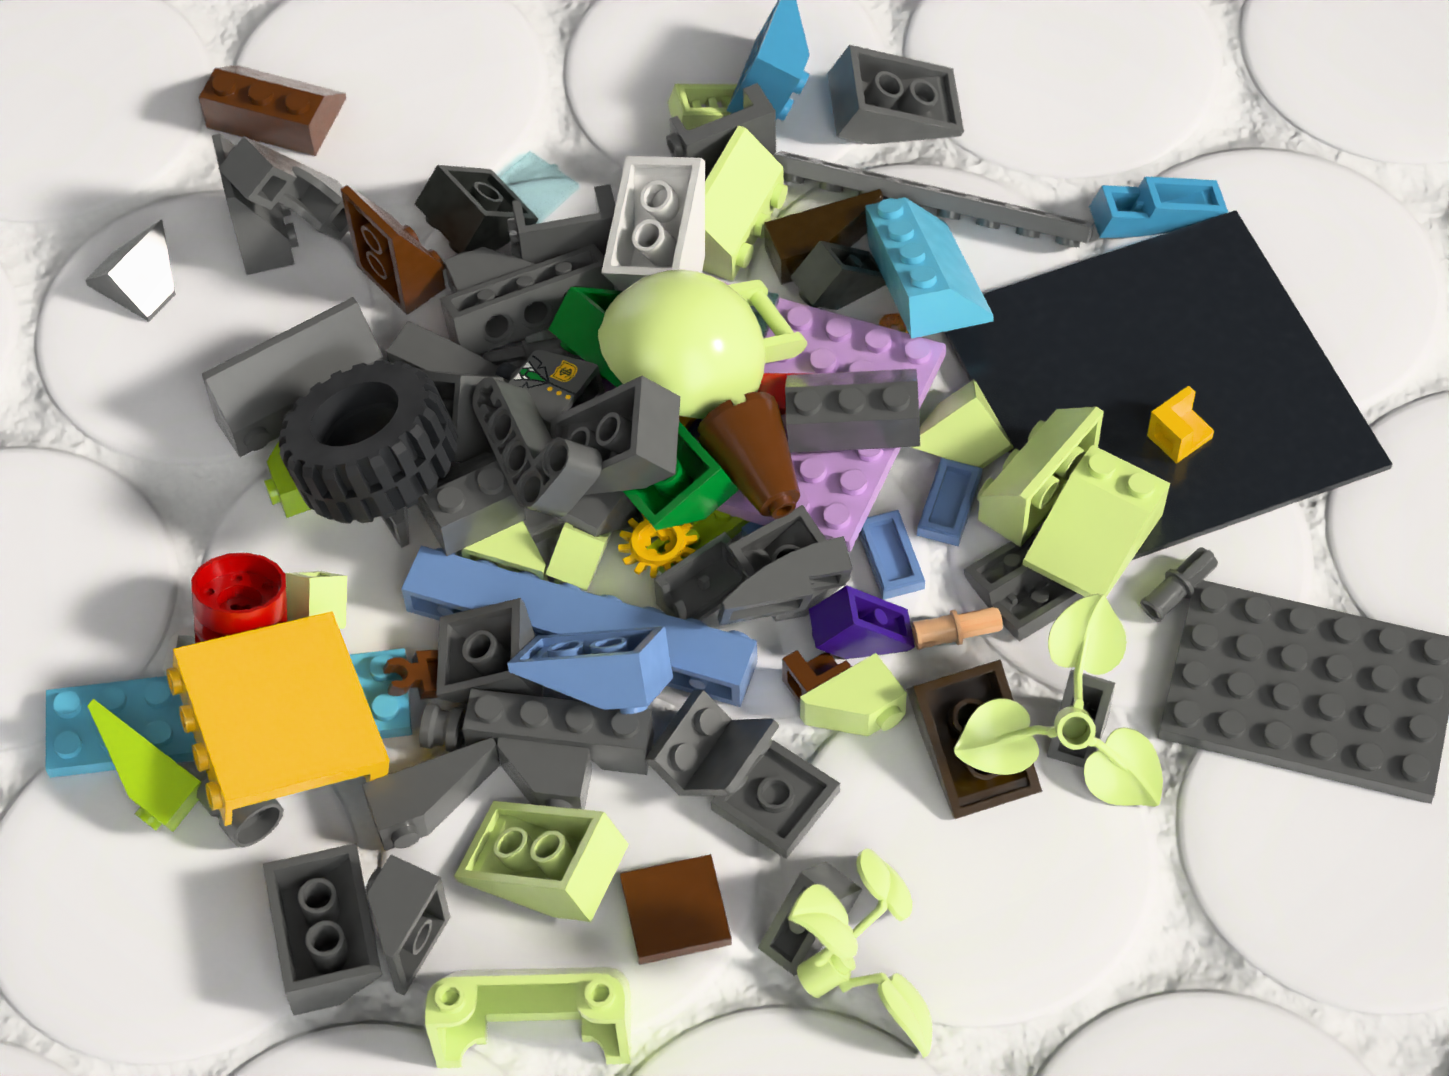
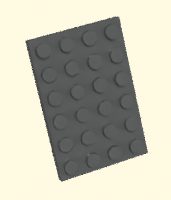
M1202 580L1193 588L1194 594L1191 596L1158 739L1425 803H1432L1435 796L1449 717V636Z

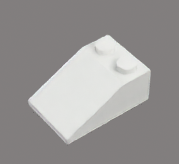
M626 156L601 273L621 291L626 290L643 277L667 270L684 269L702 273L705 259V161L702 158Z

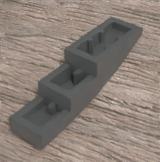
M407 321L386 351L389 362L393 364L395 361L403 362L420 370L495 377L496 371L499 368L451 340L410 321Z

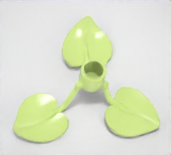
M1093 594L1072 603L1057 617L1049 632L1048 650L1052 661L1060 667H1075L1073 675V706L1065 707L1057 714L1054 726L1035 725L1030 727L1029 713L1020 703L1007 698L989 700L980 705L967 721L954 747L958 758L973 768L984 772L1003 775L1015 774L1029 768L1038 758L1039 747L1032 735L1042 734L1048 735L1050 738L1058 736L1061 743L1070 749L1079 750L1087 746H1094L1098 749L1087 757L1084 764L1085 783L1098 799L1109 804L1121 806L1145 805L1155 807L1160 804L1163 789L1162 769L1158 755L1148 738L1134 729L1121 727L1112 731L1104 743L1100 739L1095 738L1094 722L1088 712L1083 709V669L1094 675L1108 673L1119 665L1126 651L1127 642L1123 625L1104 595Z
M864 849L858 854L856 859L857 871L867 890L878 899L876 908L852 929L848 925V916L845 908L828 888L815 884L803 891L795 901L788 920L809 930L826 948L799 964L797 974L802 986L815 998H820L837 986L845 993L853 987L878 984V994L885 1008L910 1037L924 1058L928 1056L931 1049L932 1020L927 1004L917 989L898 973L893 974L889 978L884 973L851 978V971L855 969L853 957L858 950L856 938L877 920L886 909L897 920L903 921L910 916L913 907L911 894L900 875L873 850Z

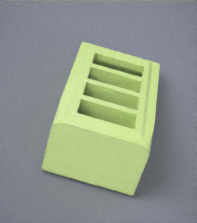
M675 84L668 101L671 118L678 116L685 129L691 130L730 115L731 113L726 110L737 84ZM717 102H721L723 108H719Z

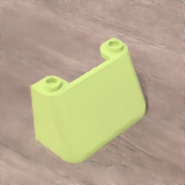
M616 968L461 970L439 980L428 991L425 1008V1026L437 1068H462V1057L470 1046L475 1043L477 1045L487 1044V1022L582 1020V1041H594L599 1044L605 1053L607 1064H631L630 986L626 976Z

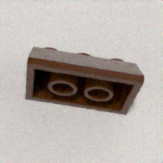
M238 65L215 68L199 95L207 128L239 137L245 136L254 141L315 157L346 100V93Z

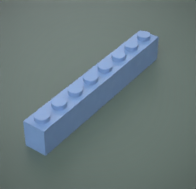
M421 546L401 588L407 612L438 621L443 616L521 598L525 603L535 637L540 635L665 626L673 679L667 686L692 693L693 690H704L713 700L738 707L742 705L758 662L757 640L751 639L742 632L735 630L726 632L708 627L697 619L688 618L683 620L666 615L661 610L650 606L637 607L623 603L619 598L612 595L598 596L581 591L577 586L569 583H552L542 580L535 574L527 571L513 572L499 568L488 560L480 559L475 561L460 557L455 553L446 556L442 548L432 549Z

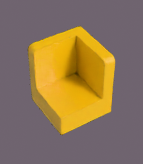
M1187 386L1151 412L1147 436L1176 464L1212 439L1214 430L1192 410L1196 392L1190 386Z

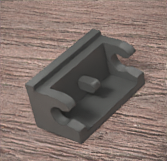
M725 532L654 579L656 604L666 615L683 620L692 618L703 621L719 610L722 602L741 583L747 580L727 549L728 545L732 544L733 541Z

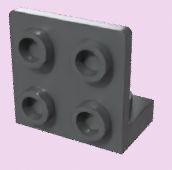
M693 690L644 760L679 796H730L745 784L747 773L757 758L769 749L772 743L771 738L779 728V724L773 718L732 720L704 690Z

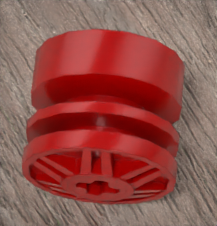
M228 553L210 559L198 567L191 578L195 643L288 622L286 574L276 562L265 556L252 553Z

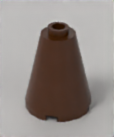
M750 392L744 394L747 399L745 402L734 406L730 399L709 412L697 428L700 437H697L699 444L718 463L734 485L762 516H772V518L778 519L794 511L796 503L800 499V491L779 405L774 396L766 392Z

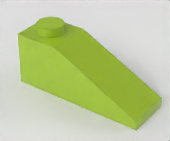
M92 699L87 705L128 797L140 806L135 815L156 831L163 824L174 832L199 801L197 799V790L201 781L108 709Z

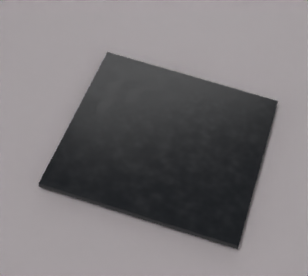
M1237 210L985 293L983 296L993 313V322L944 332L970 382L972 380L977 382L1014 448L1008 451L1009 454L1014 449L1021 450L1028 442V437L1033 427L1040 420L1046 422L1056 409L1098 407L1104 411L1098 448L1170 483L1163 515L1132 560L1391 469L1393 465ZM1190 386L1196 392L1192 410L1214 430L1212 439L1176 464L1147 436L1151 412L1181 390Z

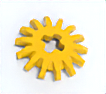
M642 514L644 521L638 523L633 518L628 521V524L633 529L632 533L621 530L619 535L629 542L627 544H619V552L631 553L622 559L623 563L631 565L639 562L634 569V572L638 575L645 571L648 566H651V578H656L659 567L663 566L664 571H667L671 568V563L676 565L683 560L681 556L688 557L696 551V549L686 547L697 542V535L685 536L693 528L691 523L656 530ZM658 536L661 541L669 540L670 543L665 544V552L657 553L655 549L647 550L646 547L651 545V538Z

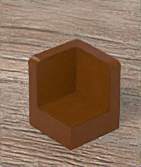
M796 650L782 658V681L800 704V696L852 666L847 660L837 664L831 654L827 652L806 662L799 651Z

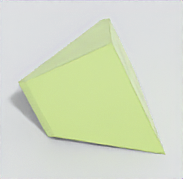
M972 380L938 403L920 426V447L912 448L948 460L984 468L1014 447L977 382Z

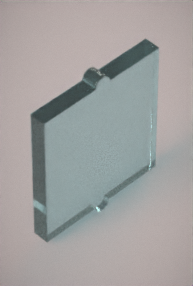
M531 151L500 177L539 218L534 224L544 221L579 189V183L559 171L558 165H550Z

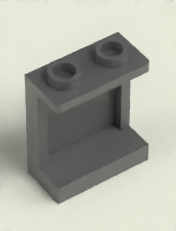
M758 83L743 88V110L691 130L685 129L678 116L669 119L670 135L666 136V142L671 156L702 158L705 161V181L738 125L746 128L772 156L776 153V111Z

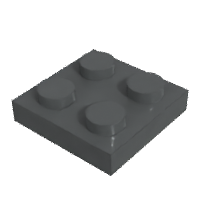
M771 739L772 743L769 749L757 758L748 771L745 784L730 796H715L711 801V810L787 859L840 792V782Z

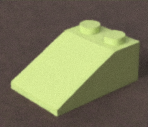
M1091 445L1067 480L1027 552L1023 565L1084 597L1093 594H1102L1107 597L1163 515L1170 483Z
M493 801L454 877L460 883L554 918L591 922L629 844L604 811Z

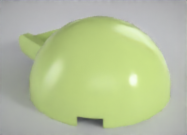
M684 269L655 273L635 282L617 295L604 313L603 323L598 330L601 353L610 370L623 384L637 377L644 376L680 396L679 416L704 419L709 412L730 399L734 406L747 401L744 394L758 392L765 363L798 356L805 350L807 341L800 332H794L768 298V288L761 280L727 285L707 274ZM750 306L755 307L775 336L763 338L760 325Z

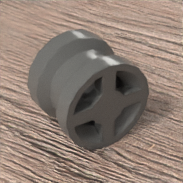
M428 703L424 709L420 724V747L432 749L436 745L443 746L447 752L460 749L464 739L462 729L466 710L455 707L447 711L442 710L438 704Z

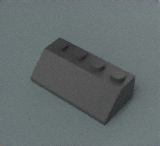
M352 297L202 373V377L216 422L238 456L242 457L251 451L264 448L269 442L278 438L287 413H293L294 403L301 396L306 397L310 393V388L316 383H324L331 378V374L339 370L345 372L351 370L353 365L360 363L372 365L375 361L384 360V357L358 302Z

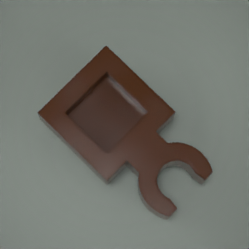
M438 650L416 651L411 659L412 663L400 657L387 660L383 667V672L385 674L397 673L403 679L391 682L387 689L389 695L401 696L406 694L410 688H418L420 699L439 698L437 696Z

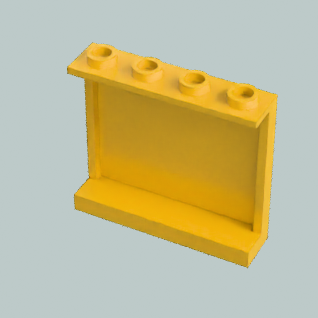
M333 611L173 649V667L166 669L168 685L173 696L180 694L183 706H179V714L185 733L193 732L196 744L192 745V751L196 767L199 772L206 770L209 783L205 784L210 808L212 811L219 809L225 826L232 824V809L364 776L366 782L388 775L389 757Z

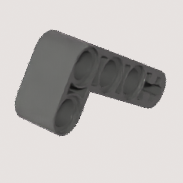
M491 377L484 378L478 383L473 394V408L517 503L523 508L558 518L564 517L599 477L602 469L601 453L595 448L563 438L552 439L527 389Z

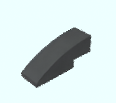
M844 536L811 544L790 552L764 566L741 583L722 602L717 617L719 626L807 610L813 596V591L845 586L853 568Z

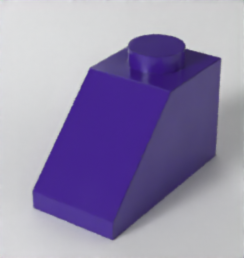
M846 585L809 609L815 648L846 660L869 657L875 653L877 655L907 652L915 648L908 609Z

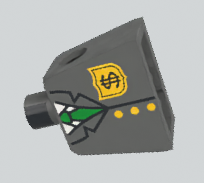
M543 350L534 351L521 368L504 362L499 366L495 377H502L503 382L528 390L549 434L551 418L605 393L598 365Z

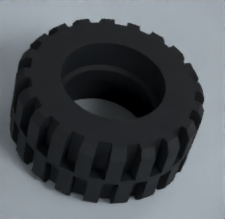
M378 360L372 365H366L365 363L353 365L351 370L345 372L339 370L331 374V378L324 383L318 382L312 386L310 393L306 397L301 396L294 403L293 413H287L279 436L278 446L281 459L307 506L315 510L316 514L329 520L334 519L340 523L351 524L353 520H357L360 523L373 522L374 518L379 516L385 519L394 516L397 510L405 506L409 509L418 503V498L424 493L429 495L437 487V480L439 478H445L450 470L451 461H454L456 454L457 431L433 380L429 379L428 375L422 370L399 361L391 364L386 360Z

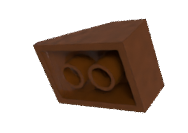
M346 185L340 189L357 267L406 315L446 289L443 270H445L443 260L433 249L428 251L420 243L416 233L410 226H402L392 215L350 186Z

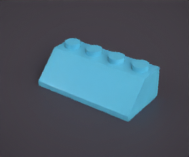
M905 197L899 199L889 198L879 203L865 205L868 247L911 339L993 322V313L946 222Z

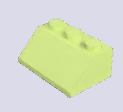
M739 125L705 181V259L702 271L732 282L740 268L745 269L750 263L754 250L753 245L758 237L764 238V223L771 221V214L775 208L780 209L782 207L788 187L784 185L783 166L746 128Z
M1098 407L1056 409L1046 422L1040 420L1030 432L1026 445L1021 450L1014 449L1007 457L1002 468L1003 471L995 480L989 478L979 490L977 500L980 501L978 520L1021 547L1049 515L1071 473L1091 445L1098 447L1104 411Z

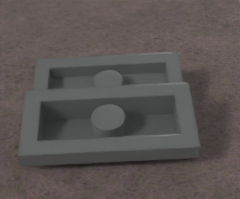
M1037 529L1021 547L1010 541L964 569L965 577L988 608L994 607L999 609L1003 626L1019 642L1056 620L1072 603L1084 598L1079 593L1023 565V560L1039 533Z

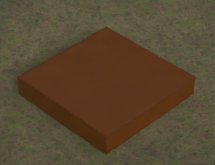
M712 854L620 873L639 965L732 945L731 933Z

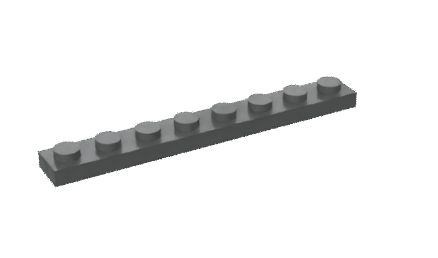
M785 151L773 154V157L783 166L785 181L804 183V179L807 178L820 181L819 188L843 192V187L859 190L858 195L880 189L885 197L894 199L905 197L920 207L924 205L937 208L936 215L944 218L960 220L961 214L976 217L977 225L1000 229V224H1006L1016 227V234L1031 238H1039L1040 233L1056 236V243L1069 247L1079 248L1080 242L1088 243L1092 238L1095 225L1093 222Z

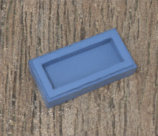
M941 458L917 527V536L959 547L982 478L983 468Z
M899 510L867 517L859 537L882 599L885 600L924 590L925 579Z

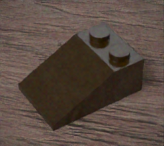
M1001 659L906 688L920 734L954 819L1043 792L1034 763L1024 771L1015 774H994L978 770L966 764L956 756L954 747L967 721L980 705L997 698L1013 700Z

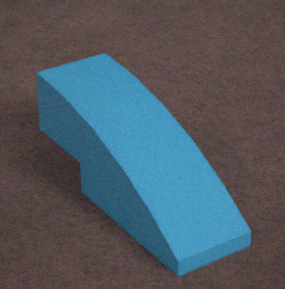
M1145 176L1139 187L1102 185L1089 205L1099 238H1129L1168 233L1228 213L1217 180Z

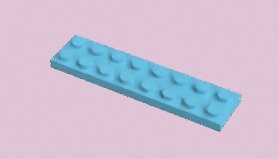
M405 648L350 654L381 739L412 735L409 691L401 696L389 695L387 689L391 682L403 679L397 673L385 674L383 672V667L387 660L394 657L407 660ZM167 676L46 690V771L49 778L116 770L87 705L92 699L108 709L176 763L194 761L192 745L196 744L193 732L185 733L179 714V706H183L180 694L172 695Z

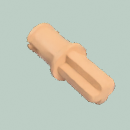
M994 607L957 614L956 610H951L950 615L912 622V633L917 650L952 642L962 645L965 638L998 632L1003 628L1001 613L998 608Z

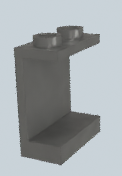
M611 184L594 187L597 213L527 226L524 220L521 201H512L514 218L507 219L509 237L512 244L510 245L512 256L538 264L591 244H595L605 256L616 206Z

